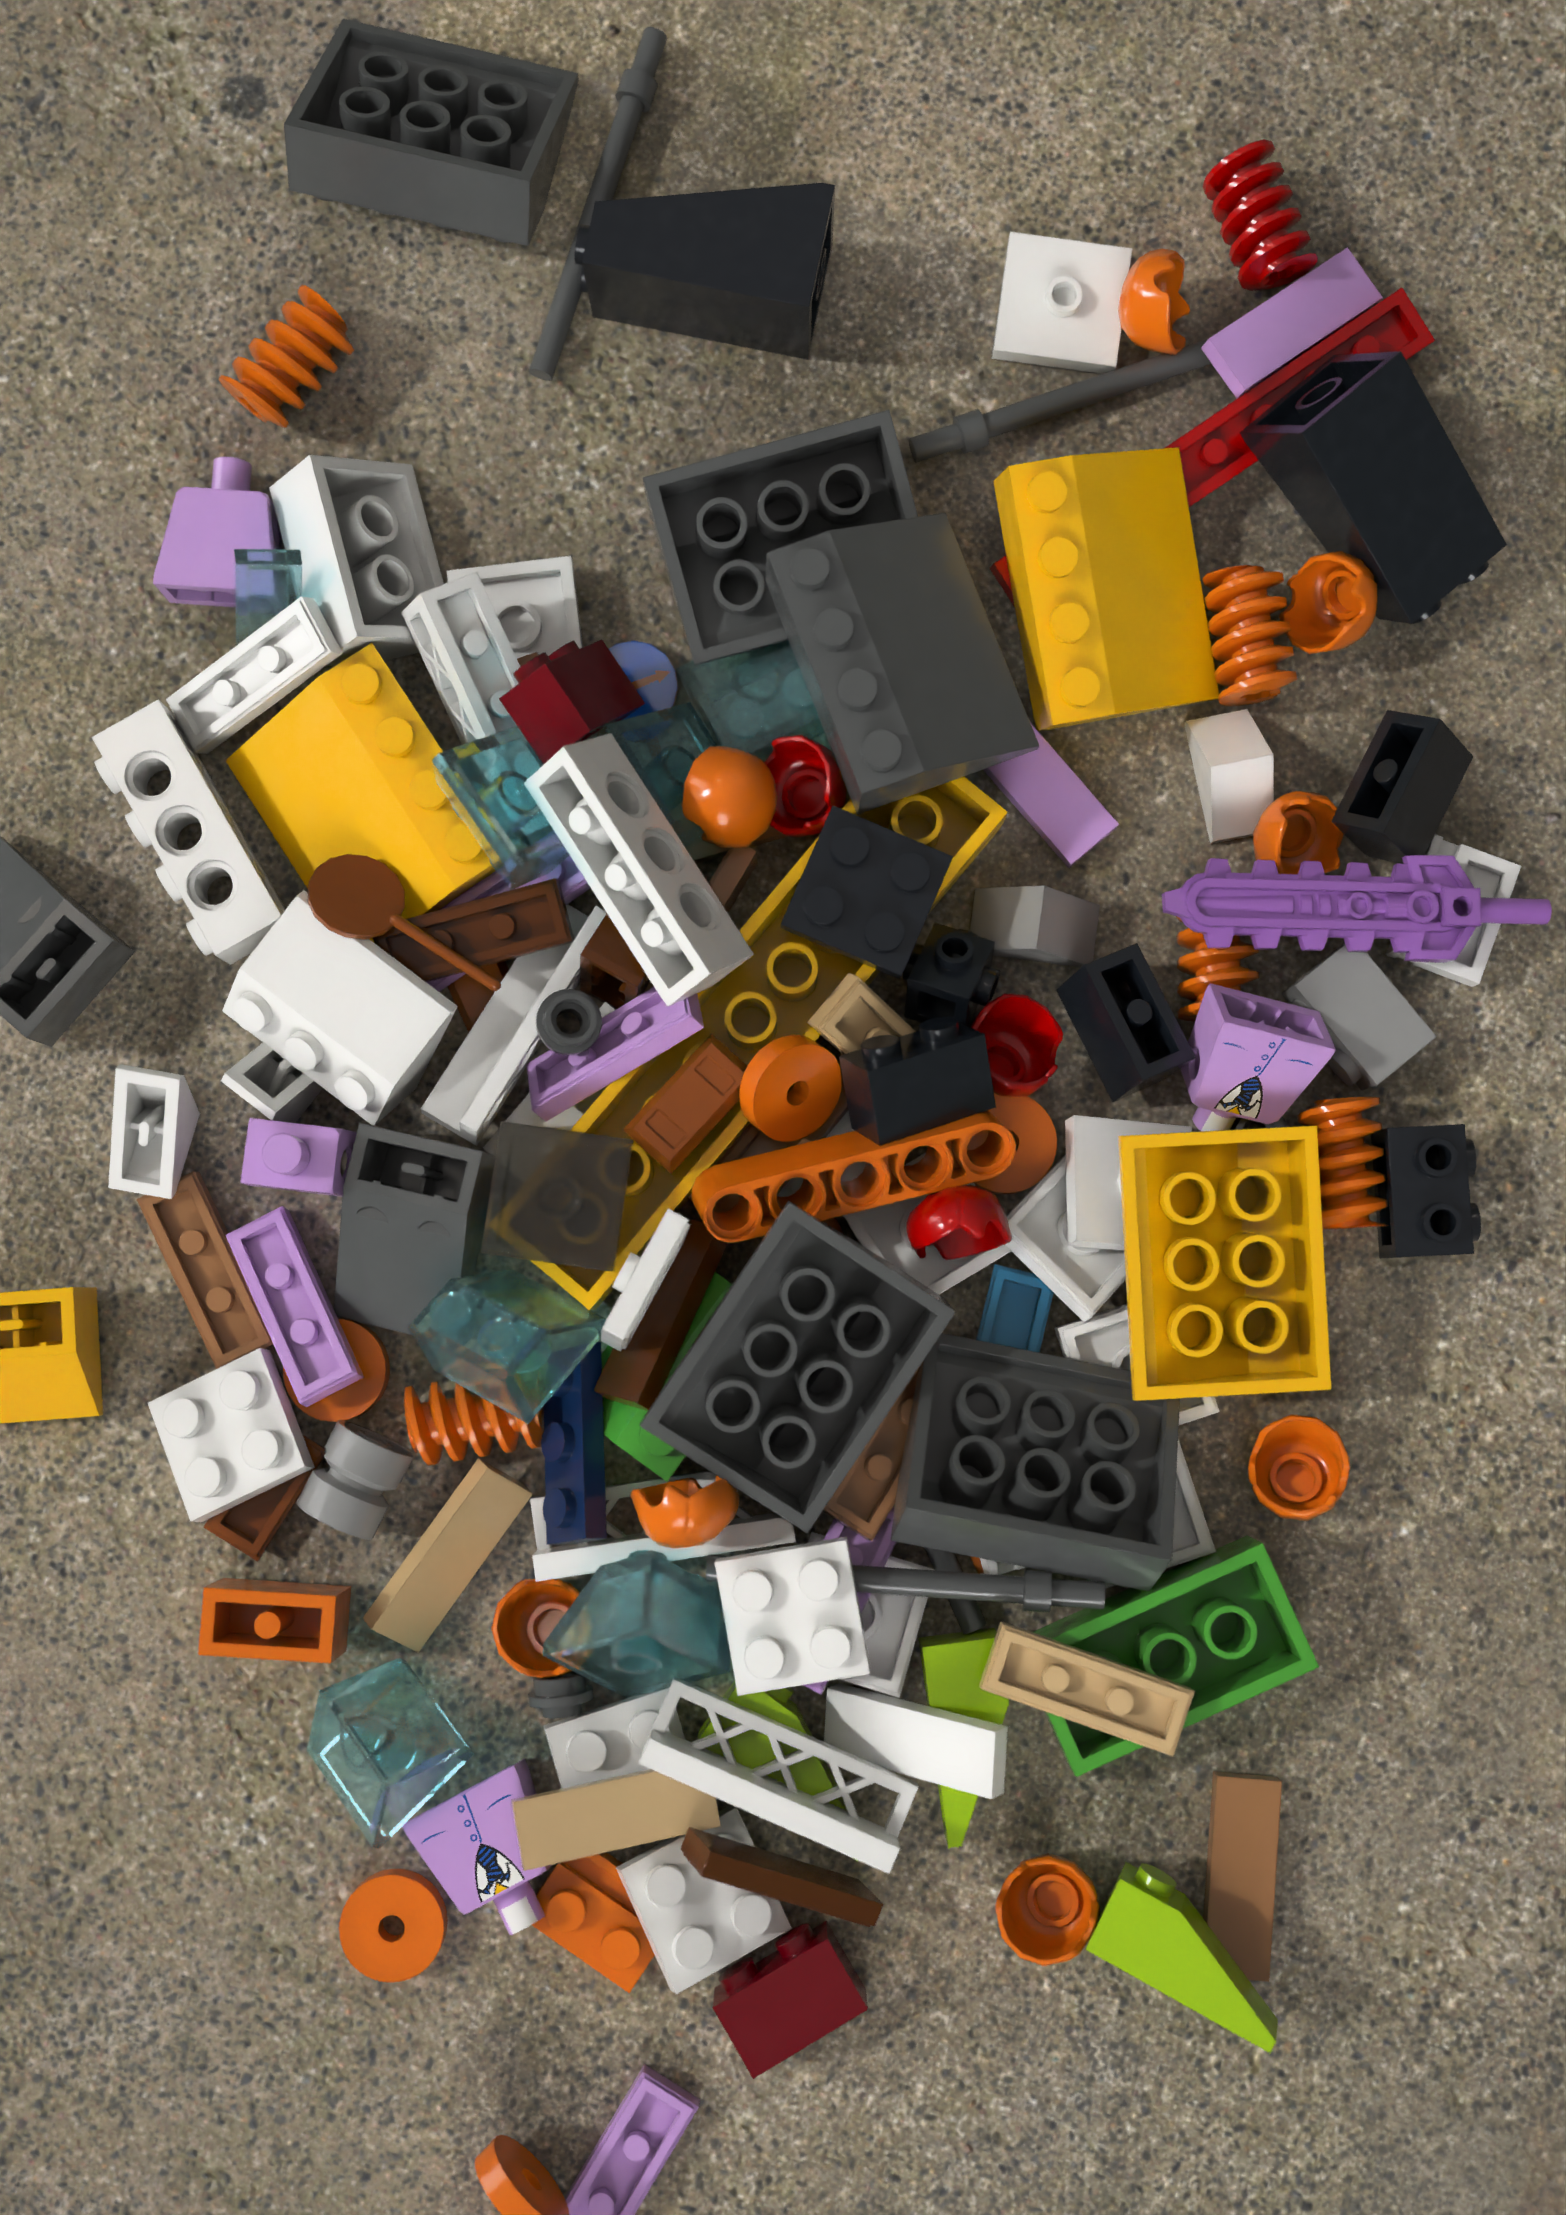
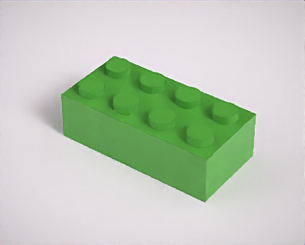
M1248 1535L1215 1549V1553L1193 1559L1162 1573L1150 1591L1134 1588L1126 1589L1105 1599L1104 1609L1084 1608L1033 1631V1633L1192 1688L1195 1692L1183 1729L1319 1667L1264 1544ZM1045 1712L1062 1753L1076 1777L1144 1747Z

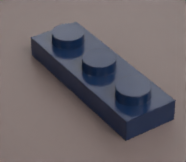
M579 1340L542 1350L540 1386L543 1391L544 1432L541 1439V1448L545 1457L543 1516L546 1522L547 1545H572L607 1539L603 1396L594 1391L602 1373L601 1342Z

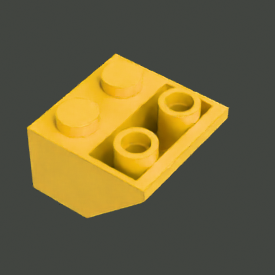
M66 1287L1 1292L0 1424L102 1416L103 1399L97 1287Z

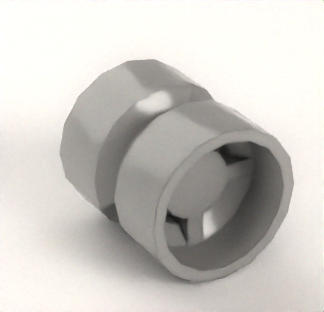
M338 1420L325 1445L324 1457L329 1467L312 1471L296 1504L308 1515L336 1530L361 1539L371 1540L374 1538L389 1508V1504L382 1495V1492L396 1490L398 1484L402 1482L414 1455L403 1446L377 1432L349 1421Z

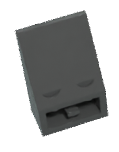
M0 836V1016L27 1039L52 1047L135 951Z
M359 1123L343 1186L334 1299L336 1316L457 1345L502 1158L480 1150Z

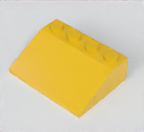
M1179 447L1069 455L1008 466L993 482L1033 717L1037 731L1218 699L1219 690L1215 678V666Z
M370 643L318 676L225 760L307 889L309 880L316 868L328 859L346 854L368 856L384 863L398 876L405 891V908L401 916L408 919L440 910L513 859L373 643Z
M1317 1126L1118 1136L1132 1399L1134 1401L1331 1390Z

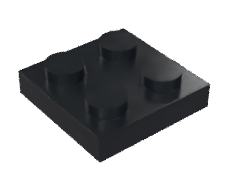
M832 806L783 917L781 929L901 979L953 856L836 806Z

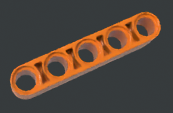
M989 1110L881 1146L860 1133L851 1131L714 1165L705 1169L696 1178L692 1187V1201L706 1229L713 1237L726 1243L741 1242L766 1235L788 1201L823 1221L938 1192L948 1187L962 1186L993 1178L1003 1173L1011 1165L1015 1156L1016 1143L1012 1133ZM988 1130L987 1139L980 1147L974 1150H967L970 1139L976 1133ZM919 1146H927L925 1156L918 1163L904 1166L907 1155L913 1149ZM855 1162H865L864 1170L857 1178L851 1181H841V1176L849 1165ZM791 1178H803L802 1185L796 1193L788 1197L777 1196L780 1186L785 1181ZM727 1194L740 1195V1199L733 1209L721 1213L712 1211L715 1203L721 1197Z

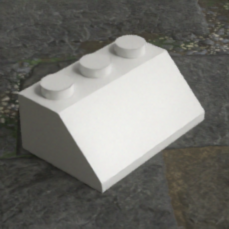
M319 455L307 456L269 487L297 598L301 596L314 598L343 652L342 655L327 666L339 664L370 643H373L384 662L419 653L401 612L420 593L444 583L413 465Z
M303 890L293 899L239 968L222 1011L242 1028L272 1048L292 1066L340 1100L346 1107L353 1110L372 1126H375L417 1088L458 1006L370 939L346 938L328 930L314 917L308 904V893Z

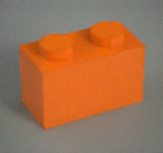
M222 1578L203 1589L198 1655L332 1663L347 1650L351 1586Z

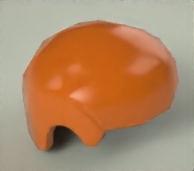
M1161 248L1149 251L1141 256L1130 268L1125 278L1118 307L1120 325L1136 346L1149 351L1176 355L1185 347L1186 339L1182 335L1177 334L1172 328L1177 319L1190 312V306L1179 294L1184 278L1185 261L1176 251Z
M1342 551L1312 556L1299 569L1298 574L1293 575L1287 581V585L1292 590V599L1287 609L1280 613L1279 620L1290 622L1291 631L1287 632L1286 635L1293 646L1308 654L1340 650L1354 644L1369 631L1377 610V584L1374 581V575L1361 559Z
M710 746L694 760L684 782L683 815L686 819L700 826L705 832L701 836L703 841L715 844L720 848H747L767 831L775 814L778 795L773 775L767 765L759 757L751 753L727 746Z
M1293 791L1280 796L1265 809L1254 829L1255 859L1275 860L1279 874H1298L1301 862L1303 861L1321 862L1325 874L1339 869L1341 862L1338 848L1342 843L1344 834L1331 822L1338 808L1327 796L1320 793Z
M1292 1414L1268 1424L1259 1432L1248 1463V1481L1252 1484V1491L1260 1504L1280 1518L1309 1521L1335 1506L1346 1488L1350 1472V1458L1339 1433L1317 1417Z
M716 1475V1482L704 1488H701L697 1480L691 1477L634 1489L630 1495L639 1521L647 1536L659 1546L675 1549L703 1545L717 1537L734 1519L739 1508V1494L736 1487L729 1484L726 1479Z
M524 1579L516 1583L497 1603L492 1633L498 1654L513 1669L530 1677L547 1678L562 1676L574 1671L578 1664L584 1661L592 1650L597 1623L589 1599L569 1582L561 1579L538 1582L535 1579Z
M1050 1853L1023 1860L1008 1875L996 1899L995 1911L1001 1938L1019 1958L1042 1966L1073 1959L1081 1953L1098 1922L1100 1905L1097 1902L1098 1894L1093 1880L1075 1861Z

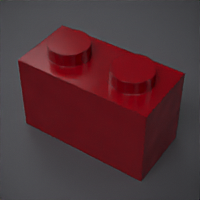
M602 639L580 649L575 641H571L549 656L544 652L534 657L513 673L519 684L499 698L543 765L563 746L604 735L645 704Z
M827 1921L811 1929L808 1923L793 1928L775 1943L777 1951L757 1963L754 1962L752 1957L745 1958L729 1967L718 1978L720 1985L714 1988L712 2008L752 2079L868 2010L866 1989Z

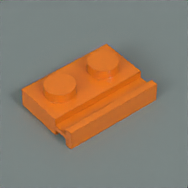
M607 1852L557 1863L536 1893L545 1916L532 1924V1926L630 1993L655 1954L616 1870V1867L623 1863Z

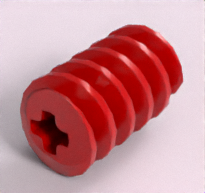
M1265 139L1245 145L1223 158L1211 169L1203 184V190L1207 198L1213 201L1212 213L1216 221L1222 223L1220 234L1225 244L1231 245L1229 257L1233 265L1240 268L1238 273L1239 283L1243 289L1249 291L1268 290L1293 282L1306 275L1315 267L1318 261L1316 253H1307L1300 256L1296 254L1311 239L1307 230H1299L1292 233L1287 231L1297 224L1302 216L1298 208L1290 207L1279 210L1282 205L1290 200L1293 193L1289 185L1270 187L1281 178L1284 170L1280 162L1262 165L1275 151L1273 142Z

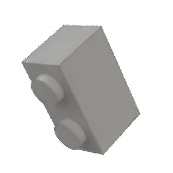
M1345 943L1281 993L1289 1004L1320 1012L1336 1048V1051L1327 1063L1348 1086L1356 1084L1361 1091L1380 1084L1437 1037L1367 952H1348Z

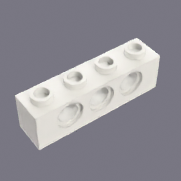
M158 699L94 735L92 739L102 755L94 763L108 788L114 794L122 791L133 811L126 814L125 818L135 837L144 848L153 845L163 865L156 868L155 871L163 887L175 902L183 898L194 919L187 922L186 926L196 945L205 956L214 953L215 956L231 965L253 952L286 909L198 754L193 752L175 715ZM170 770L171 781L167 789L159 795L148 796L147 785L150 778L159 771ZM200 823L202 834L199 842L188 850H179L177 838L180 831L189 824ZM220 877H231L233 888L228 899L220 904L210 905L207 893L212 882Z
M611 733L563 746L524 782L529 793L667 1007L712 987L754 955Z

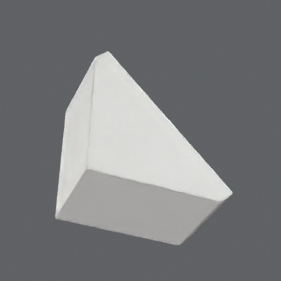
M1248 709L1186 721L1184 726L1210 844L1253 836L1254 829L1262 813L1274 801V754Z
M264 1042L227 1070L221 1082L270 1120L290 1123L298 1121L323 1089Z
M122 1064L116 1067L108 1188L168 1199L174 1197L200 1115L184 1075Z

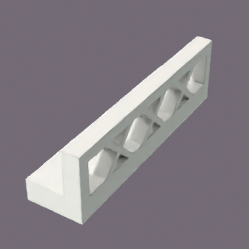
M477 571L420 593L401 613L505 840L510 845L538 830L550 826L524 785V782L541 768L543 763L499 700L500 697L519 684L513 676V673L520 668L519 662Z
M567 904L566 908L575 938L574 941L515 959L501 981V988L494 992L421 1107L423 1115L472 1144L478 1145L525 1070L526 1064L530 1062L542 1043L536 1030V1015L540 1005L552 993L563 989L575 990L579 984L580 954L607 914L606 911L598 906L594 907L588 917Z
M708 1470L671 1476L668 1482L692 1477L697 1480L701 1488H704L716 1482V1475ZM662 1478L605 1486L606 1500H609L606 1504V1516L619 1498L631 1497L630 1493L634 1489L666 1483V1481ZM545 1495L530 1498L537 1551L532 1555L536 1582L796 1542L794 1524L776 1513L752 1516L739 1506L736 1515L740 1518L733 1519L716 1538L699 1546L675 1549L659 1546L647 1536L645 1531L625 1535L607 1520V1533L612 1536L611 1538L572 1545L552 1546L547 1545L546 1522L543 1516Z
M675 1676L642 1750L639 1764L888 1874H890L900 1850L898 1835L918 1790V1783ZM680 1697L707 1709L715 1733L689 1742L666 1732ZM718 1714L738 1722V1724L723 1729ZM751 1729L768 1736L776 1756L775 1760L753 1769L736 1762L728 1742V1738ZM779 1741L799 1750L784 1756ZM720 1743L725 1757L705 1748ZM812 1756L829 1762L838 1785L814 1796L797 1789L789 1769L790 1765ZM840 1768L860 1777L845 1783ZM781 1769L786 1784L766 1775ZM873 1783L897 1792L898 1796L885 1827L859 1817L850 1793ZM842 1796L848 1811L828 1802Z

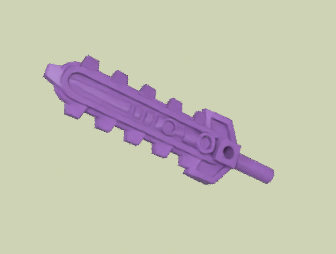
M1447 855L1402 857L1403 864L1397 863L1393 865L1390 877L1371 876L1368 863L1359 862L1348 863L1344 876L1325 875L1322 863L1317 861L1301 862L1298 874H1279L1275 860L1260 859L1254 861L1251 873H1232L1228 859L1210 858L1207 860L1204 873L1192 876L1183 883L1181 888L1162 894L1163 912L1180 917L1185 926L1194 932L1203 934L1208 949L1229 948L1234 935L1250 936L1255 950L1276 949L1281 936L1297 937L1301 951L1323 950L1328 937L1343 938L1348 952H1367L1371 950L1374 939H1389L1394 953H1406L1404 961L1447 963L1456 960L1476 927L1481 926V923L1546 925L1550 921L1552 908L1548 899L1481 897V888H1474L1456 858Z

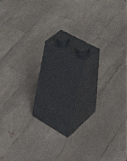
M812 183L595 201L590 226L581 224L579 227L574 256L575 264L582 265L580 289L581 292L588 293L592 316L594 318L808 360L833 245L835 185Z
M1401 351L1332 356L1240 432L1247 446L1327 552L1342 551L1357 557L1372 572L1374 581L1377 584L1376 617L1378 619L1414 624L1429 618L1441 607L1442 598L1458 585L1468 583L1484 573L1489 566L1488 560L1507 545Z

